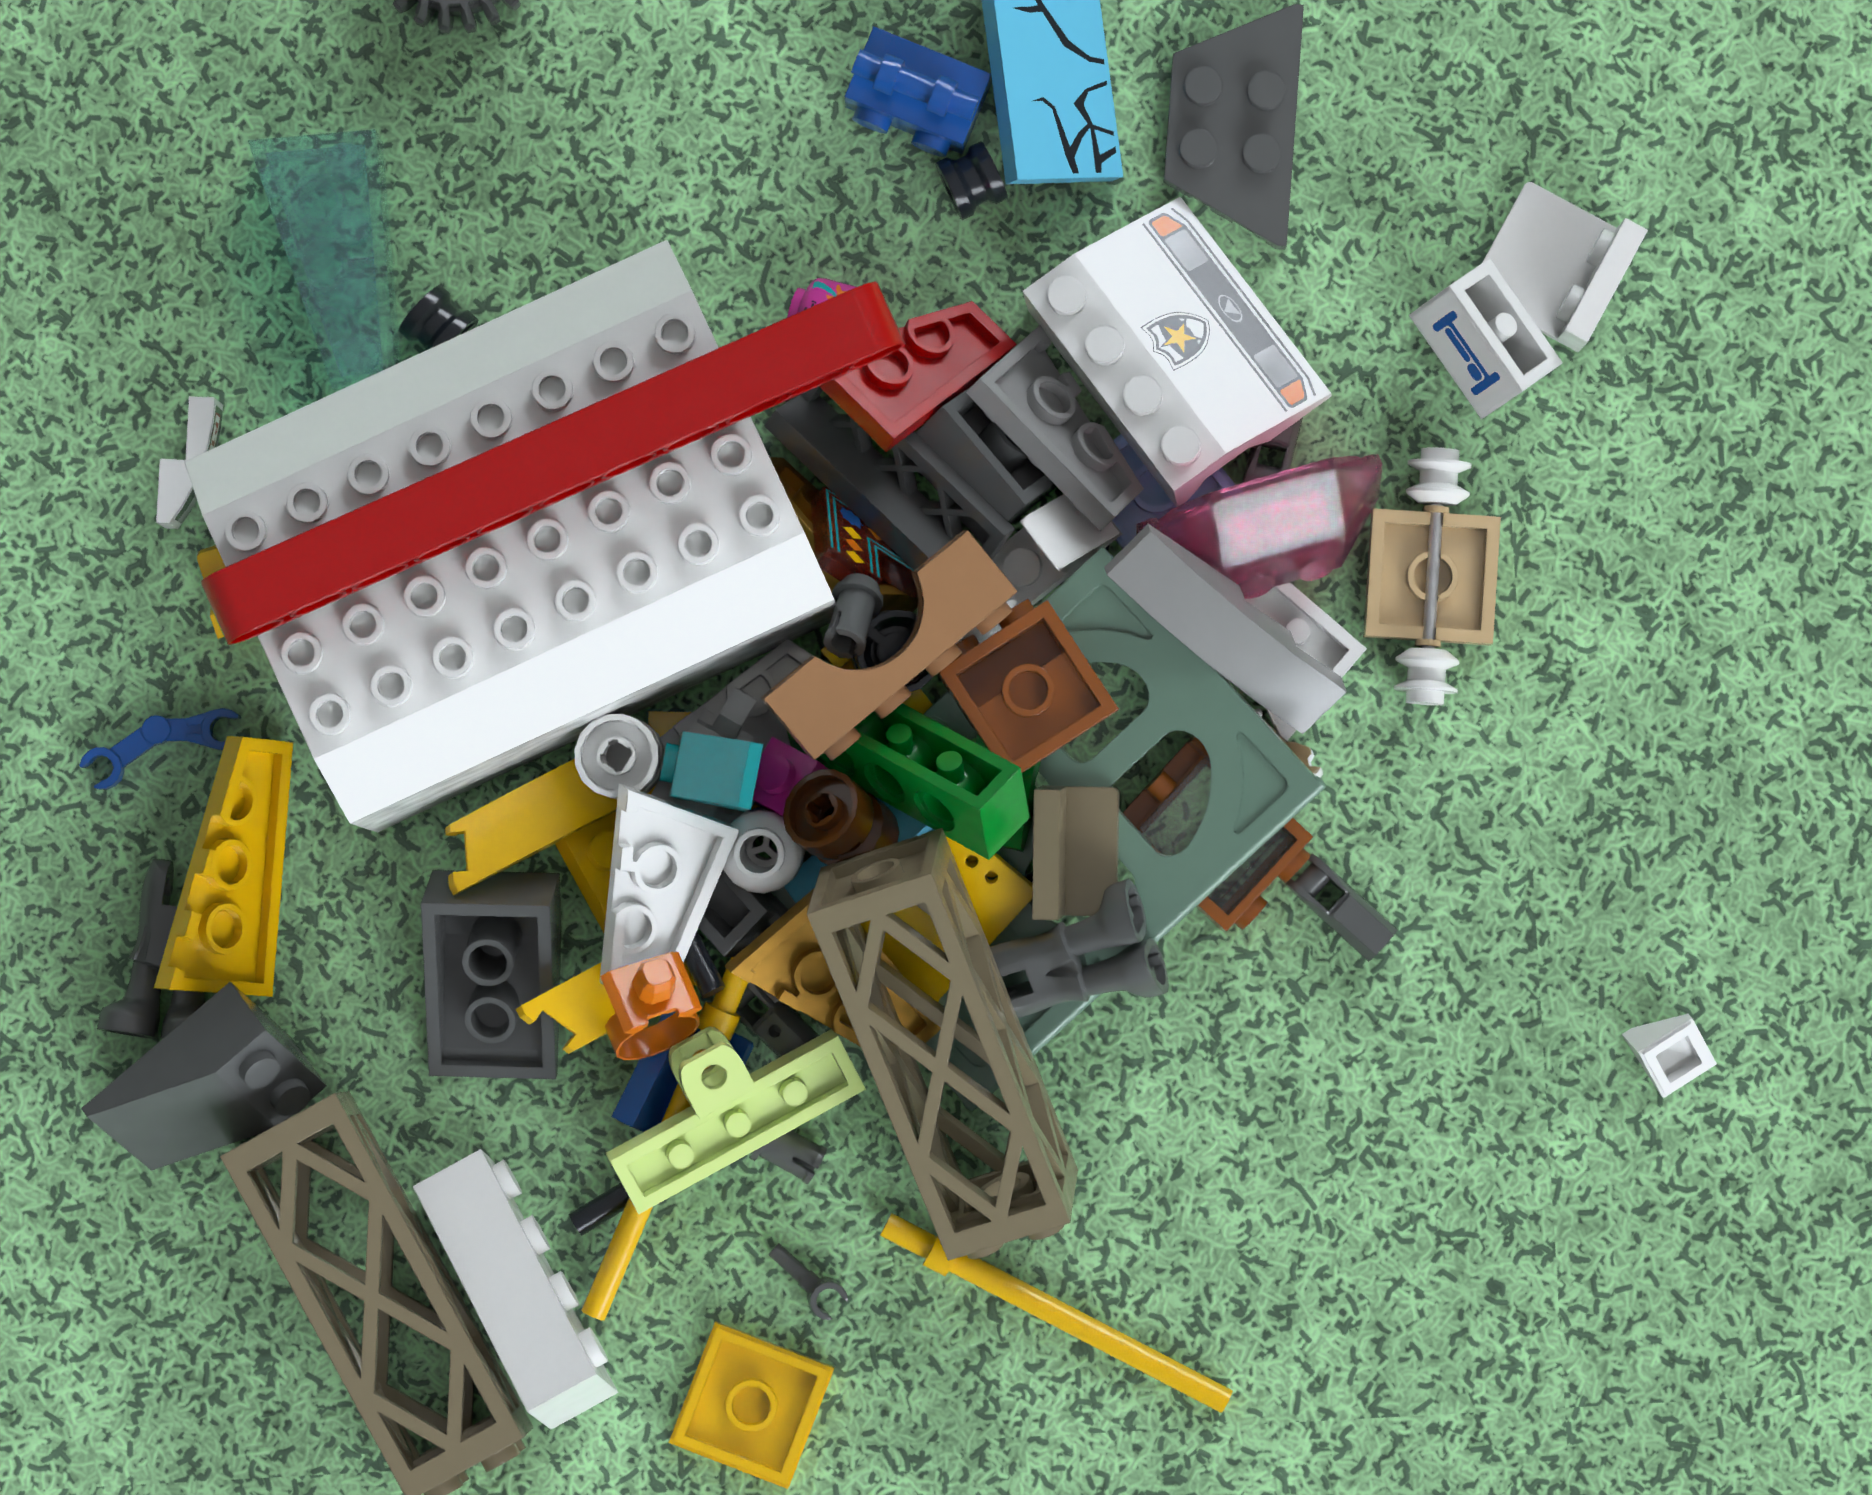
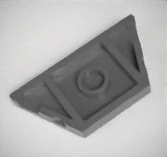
M1293 4L1173 53L1163 183L1185 196L1193 197L1207 205L1212 212L1231 223L1234 221L1266 240V243L1273 248L1283 250L1287 247L1304 11V5Z

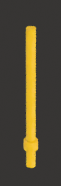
M726 968L722 978L726 987L715 994L712 1003L705 1001L699 1015L700 1025L698 1028L701 1031L707 1027H715L730 1041L741 1018L736 1011L748 982L734 975ZM701 1049V1050L696 1051V1052L693 1054V1056L697 1055L698 1053H700V1052H702V1051H704V1050H706V1049ZM679 1084L675 1088L661 1122L690 1107ZM630 1198L628 1199L581 1309L583 1313L604 1321L653 1207L638 1214Z
M893 1213L889 1216L880 1236L924 1258L923 1266L943 1276L951 1272L1220 1413L1224 1411L1233 1390L980 1258L970 1259L965 1255L948 1261L938 1235L935 1236Z

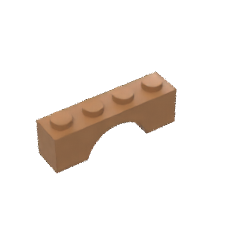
M968 530L961 531L912 572L918 599L917 617L909 638L892 657L878 665L854 670L842 669L826 663L815 656H810L760 697L811 759L815 760L822 753H825L831 761L838 757L861 737L854 728L874 710L881 719L886 717L911 696L912 693L905 686L924 669L932 677L938 674L962 653L955 644L975 627L982 635L986 634L1013 611L1006 601L1018 591Z

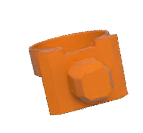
M668 952L610 970L600 976L615 1011V1014L606 1023L605 1029L617 1058L622 1060H638L662 1053L690 1037L699 1027L700 1023L696 1012L701 1010L702 1006L679 952ZM675 1012L665 1020L648 1027L649 1019Z

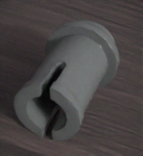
M855 573L847 575L833 588L832 595L836 606L834 607L829 627L824 635V645L827 650L838 657L848 659L853 658L854 652L857 656L862 655L864 652L872 617L876 616L883 606V596L878 583L867 575Z
M791 1130L751 1152L749 1158L755 1161L760 1156L808 1184L815 1175L814 1169L819 1168L827 1148L823 1145L819 1146Z

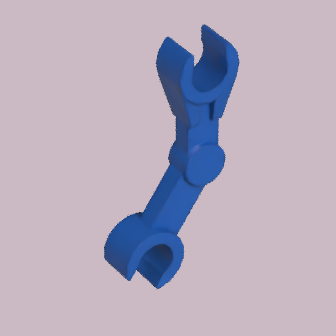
M225 708L215 709L189 718L166 719L157 715L150 716L139 729L110 749L96 747L87 751L82 757L79 766L87 768L99 757L109 758L113 765L111 775L94 785L96 789L108 790L115 787L122 780L125 773L124 768L156 745L164 744L167 741H189L223 751L225 741H218L214 737V724L221 718L241 719V716Z

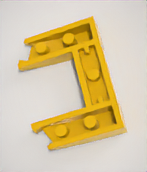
M575 759L456 820L445 828L446 836L464 834L466 871L452 872L448 875L450 891L454 896L556 845L604 933L617 799L609 798L591 790L581 780L575 767ZM601 962L515 1009L519 1017L529 1025L543 1011L572 1032L571 1039L567 1041L562 1049L568 1054L606 1035L605 1025L610 1017L615 1014L606 989L599 982ZM683 962V964H684V966H685V968H686V971H687V973H688V975H689V978H690V980H691V982H692L693 987H696V984H695V982H694V980H693V978H692V976H691V974H690L688 968L686 967L685 963Z

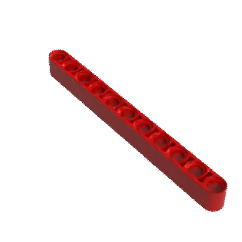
M878 282L866 283L222 568L201 580V585L227 644L240 643L877 361L903 347L905 342Z

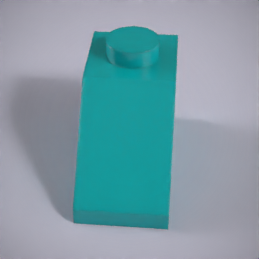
M683 731L680 735L679 745L666 743L659 781L671 783L669 797L740 811L750 810L763 744Z

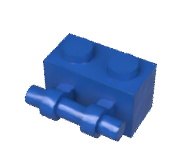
M873 26L864 50L860 49L851 71L854 75L844 96L845 107L855 111L852 117L853 121L868 129L887 134L890 126L914 135L911 144L925 152L939 157H946L950 149L963 155L990 89L991 73Z

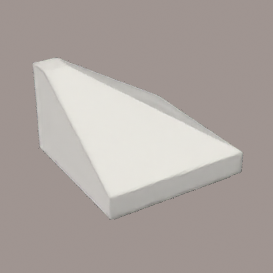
M1689 1014L1633 1027L1622 1034L1663 1098L1717 1064Z

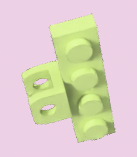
M707 1027L672 1046L669 1050V1064L672 1073L690 1107L606 1152V1155L636 1211L640 1214L866 1089L839 1036L832 1029L749 1074L742 1059L724 1034L715 1027ZM701 1049H706V1050H704V1051L698 1053L697 1055L693 1056V1054H694L696 1051L701 1050Z

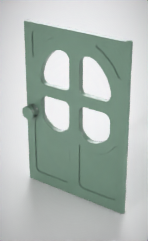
M1101 547L1046 600L1049 601L1089 663H1118L1134 670L1142 677L1147 686L1149 701L1143 712L1091 760L1087 762L1076 761L1061 747L1041 760L1038 772L1052 786L1112 787L1125 772L1172 731L1188 732L1198 738L1204 745L1211 764L1209 800L1205 815L1196 834L1182 852L1175 855L1159 853L1119 810L1118 859L1132 873L1135 879V886L1141 897L1146 916V934L1143 940L1151 938L1157 943L1322 792L1326 785L1320 777L1315 776L1219 672L1204 662L1164 628L1107 576L1104 567L1114 557L1104 547ZM948 691L923 714L945 727L949 726L951 730L969 740L977 736V732L971 727ZM1034 814L1024 851L1020 852L1001 847L996 852L1025 877H1027V870L1033 860ZM807 851L805 852L804 862L812 856ZM987 876V878L990 879V880H993V879L997 878V876H995V877H993V878H990V877ZM785 887L772 891L775 897L788 910L796 904ZM1030 901L989 947L1002 942L1044 933L1058 923L1052 920H1032V902ZM1130 945L1086 953L1087 965L1115 956ZM1025 969L1002 977L1006 988L1029 981ZM948 991L938 1001L944 1007ZM1100 994L1090 996L1088 1002H1064L1018 1018L1032 1055L1034 1056ZM962 996L958 1018L976 1031ZM940 1031L926 1042L935 1051L937 1050ZM954 1038L949 1061L993 1094L999 1086L991 1066ZM948 1085L962 1100L967 1110L973 1112L977 1108L970 1100Z

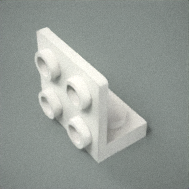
M1527 182L1518 195L1483 262L1489 258L1492 260L1543 334L1579 352L1589 341L1648 230L1627 218L1616 228L1532 182Z

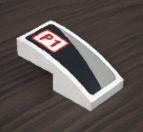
M189 396L186 459H160L156 523L164 528L178 529L197 501L184 462L218 446L223 404L214 397Z

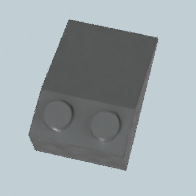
M432 870L421 901L429 1076L556 1079L558 1072L559 1023L542 1011L537 1019L529 1025L519 1017L515 1009L560 985L562 935L560 873L499 872L453 896L449 889L448 875L458 871Z
M229 982L81 1109L92 1122L152 1171L261 1134L300 1112L327 1085L291 1036L232 982Z

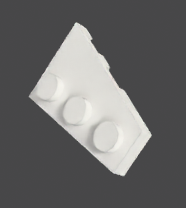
M619 783L600 976L610 970L668 952H679L684 962L739 829L730 823Z

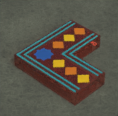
M824 486L811 501L815 557L820 568L839 581H842L847 575L855 573L873 578L878 585L883 579L908 596L917 598V591L912 577L914 570L831 490Z

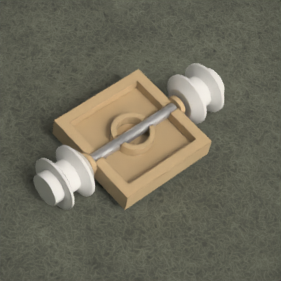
M1421 448V459L1408 460V465L1420 471L1419 484L1407 488L1406 493L1416 502L1426 505L1423 507V512L1373 508L1371 511L1363 637L1415 641V646H1422V648H1409L1395 657V661L1406 666L1408 670L1407 680L1394 685V690L1406 691V703L1444 705L1445 694L1458 693V689L1445 683L1446 670L1459 665V660L1447 650L1435 649L1441 648V642L1487 646L1493 644L1501 517L1449 513L1450 507L1447 506L1457 505L1470 496V492L1457 486L1458 473L1470 469L1472 464L1459 461L1460 451L1456 449Z

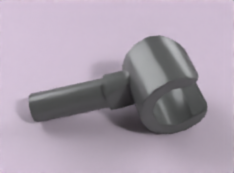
M780 1243L769 1253V1256L807 1292L808 1304L819 1318L832 1320V1317L823 1308L817 1306L816 1303L819 1293L823 1290L834 1289L848 1302L847 1293L837 1280L830 1277L819 1278L813 1271H809Z

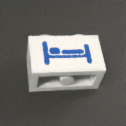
M1490 258L1409 314L1416 327L1481 420L1563 363Z

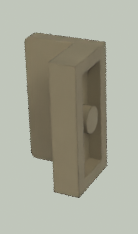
M1042 785L1034 789L1032 920H1059L1065 915L1092 916L1099 911L1103 894L1107 887L1118 882L1119 790L1116 787Z

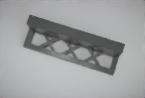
M819 386L794 397L775 409L764 425L913 570L963 531L960 516L972 517L990 535L982 545V548L992 560L1015 530L1000 513L914 431L892 447L894 458L883 457L873 447L871 437L848 414H838L820 396L823 390ZM914 472L926 473L936 483L939 501H929L918 490Z

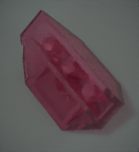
M1370 454L1362 458L1357 456L1331 457L1202 495L1171 509L1160 519L1150 518L1136 524V535L1147 524H1150L1238 584L1245 599L1256 598L1267 593L1275 586L1299 579L1304 581L1317 580L1328 575L1333 569L1342 567L1379 499L1383 464L1378 454Z

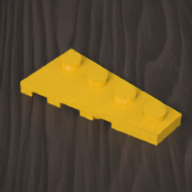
M243 736L226 737L154 988L217 993L229 982H232L245 995L273 997L293 742Z

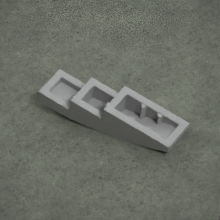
M1147 524L1104 567L1108 577L1204 662L1300 733H1305L1347 692L1341 676L1296 647L1291 631L1245 601L1241 587L1150 524Z

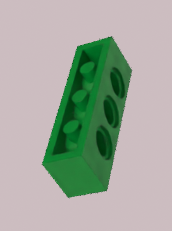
M903 703L882 719L875 710L854 727L861 737L832 761L825 753H822L815 759L828 769H835L846 774L862 786L866 792L934 830L943 828L946 837L988 860L1030 818L1021 767ZM787 731L790 746L806 754Z

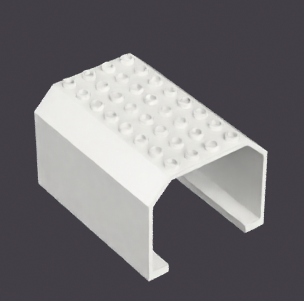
M665 240L189 459L184 463L204 521L227 567L719 347L668 240ZM748 417L258 635V638L309 750L349 823L378 833L577 741L580 733L591 721L606 714H625L631 716L776 648L786 639L793 641L830 623L836 604L752 418Z

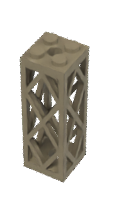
M943 828L821 867L807 916L947 1260L965 1255L970 1259L983 1258L998 1251L1004 1243L1026 1236L1031 1240H1040L1056 1234L1065 1224L1071 1222L1078 1168L1012 1006L1011 999ZM915 905L931 916L944 951L893 913ZM870 920L866 938L861 923ZM886 932L950 980L945 1007L880 959ZM886 987L941 1027L936 1051L901 1025ZM962 996L976 1031L958 1018ZM954 1038L991 1066L1005 1103L949 1061ZM916 1061L932 1072L929 1089H927ZM945 1082L1009 1130L1005 1155L940 1106ZM946 1134L995 1171L970 1179L964 1177ZM1023 1146L1028 1160L1019 1163Z
M350 1091L334 1093L220 1156L404 1495H448L469 1480L465 1471L468 1468L481 1462L485 1471L488 1472L521 1453L520 1451L526 1448L522 1438L533 1429V1426ZM335 1128L355 1164L313 1140ZM282 1158L281 1196L279 1197L264 1167ZM311 1168L369 1201L366 1271L308 1238ZM395 1238L434 1310L392 1286ZM325 1279L364 1301L362 1347ZM391 1317L451 1350L447 1418L388 1384ZM475 1383L492 1415L472 1425ZM406 1428L436 1446L420 1454Z

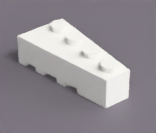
M480 1149L414 1185L413 1188L526 1411L545 1426L553 1429L619 1393L603 1365L608 1362L603 1347L590 1327L584 1330L573 1309L579 1305V1302L571 1285L562 1271L554 1274L543 1254L551 1248L541 1227L533 1215L524 1219L514 1200V1197L522 1194V1191L505 1160L495 1164Z

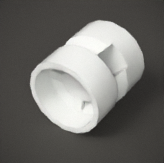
M606 714L591 721L580 733L574 749L575 767L581 780L591 790L609 798H618L619 783L649 793L659 781L665 747L659 734L647 723L625 714Z

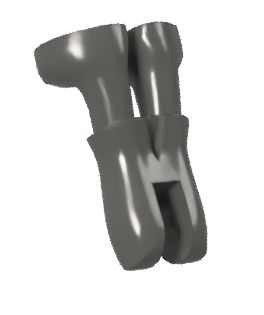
M153 858L146 872L140 898L137 940L129 955V959L133 961L130 981L126 993L121 1000L102 1008L99 1014L97 1030L157 1039L160 1022L161 989L154 988L177 909V906L169 905L174 876V864L171 860ZM173 990L171 1003L162 1025L161 1039L206 1002L205 992Z
M1130 879L1115 882L1107 887L1104 891L1099 911L1082 921L1068 926L1060 922L1044 933L1002 942L990 947L1001 977L1024 969L1026 971L1029 981L1006 988L1018 1018L1064 1002H1088L1090 996L1127 991L1143 998H1151L1167 993L1169 988L1165 962L1158 945L1151 938L1143 940L1146 934L1145 911L1137 888ZM1130 945L1115 956L1087 965L1086 953Z

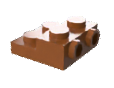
M1029 599L1011 608L1013 611L999 623L1001 630L981 643L974 634L960 641L956 645L962 653L937 674L986 748L1021 767L1022 773L1119 710L1048 600L1035 608Z

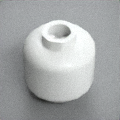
M761 806L745 811L730 823L739 829V832L723 870L734 884L748 892L765 894L780 890L794 879L804 863L806 850L795 843L786 832L782 816ZM764 836L762 845L755 847L756 838ZM771 840L776 845L777 851L770 846ZM766 852L770 858H764L758 853Z

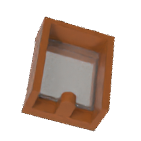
M1193 735L1122 812L1153 847L1164 855L1178 854L1188 846L1206 812L1211 783V764L1209 755L1200 740ZM1292 818L1196 907L1221 931L1227 932L1234 923L1243 930L1267 905L1268 902L1261 896V893L1278 876L1286 883L1310 858L1311 854L1304 847L1313 836Z

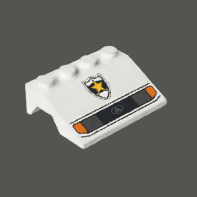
M1181 197L1074 253L1023 290L1029 313L1038 325H1041L1050 341L1177 508L1187 502L1210 475L1250 447L1271 441L1332 396L1326 385Z

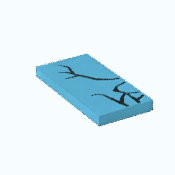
M981 0L1005 183L1110 182L1122 178L1123 169L1100 0Z

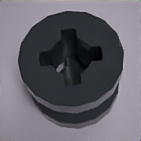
M982 141L970 146L967 155L957 160L946 157L935 162L945 190L961 220L974 215L976 207L987 201L998 204L1008 199L1000 174Z
M438 285L412 308L404 318L398 331L408 341L418 340L428 350L474 329L479 320L469 310L459 311L451 303L450 293L441 285Z

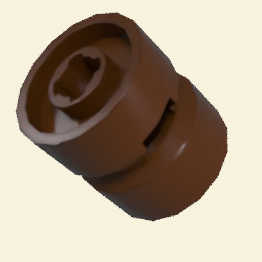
M820 769L806 775L793 787L785 801L783 820L786 832L795 843L816 856L826 866L898 842L899 827L897 819L891 810L875 796L866 792L862 786L849 776L835 769Z

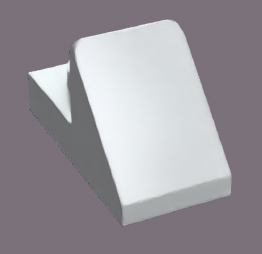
M1063 494L1020 520L1023 528L1004 543L993 558V562L1018 591L1010 599L1015 598L1019 603L1029 599L1032 605H1034L1077 571L1101 547L1106 548L1121 536L1122 533L1113 521H1110L1100 531Z

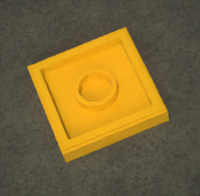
M715 1321L668 1443L788 1489L835 1367Z

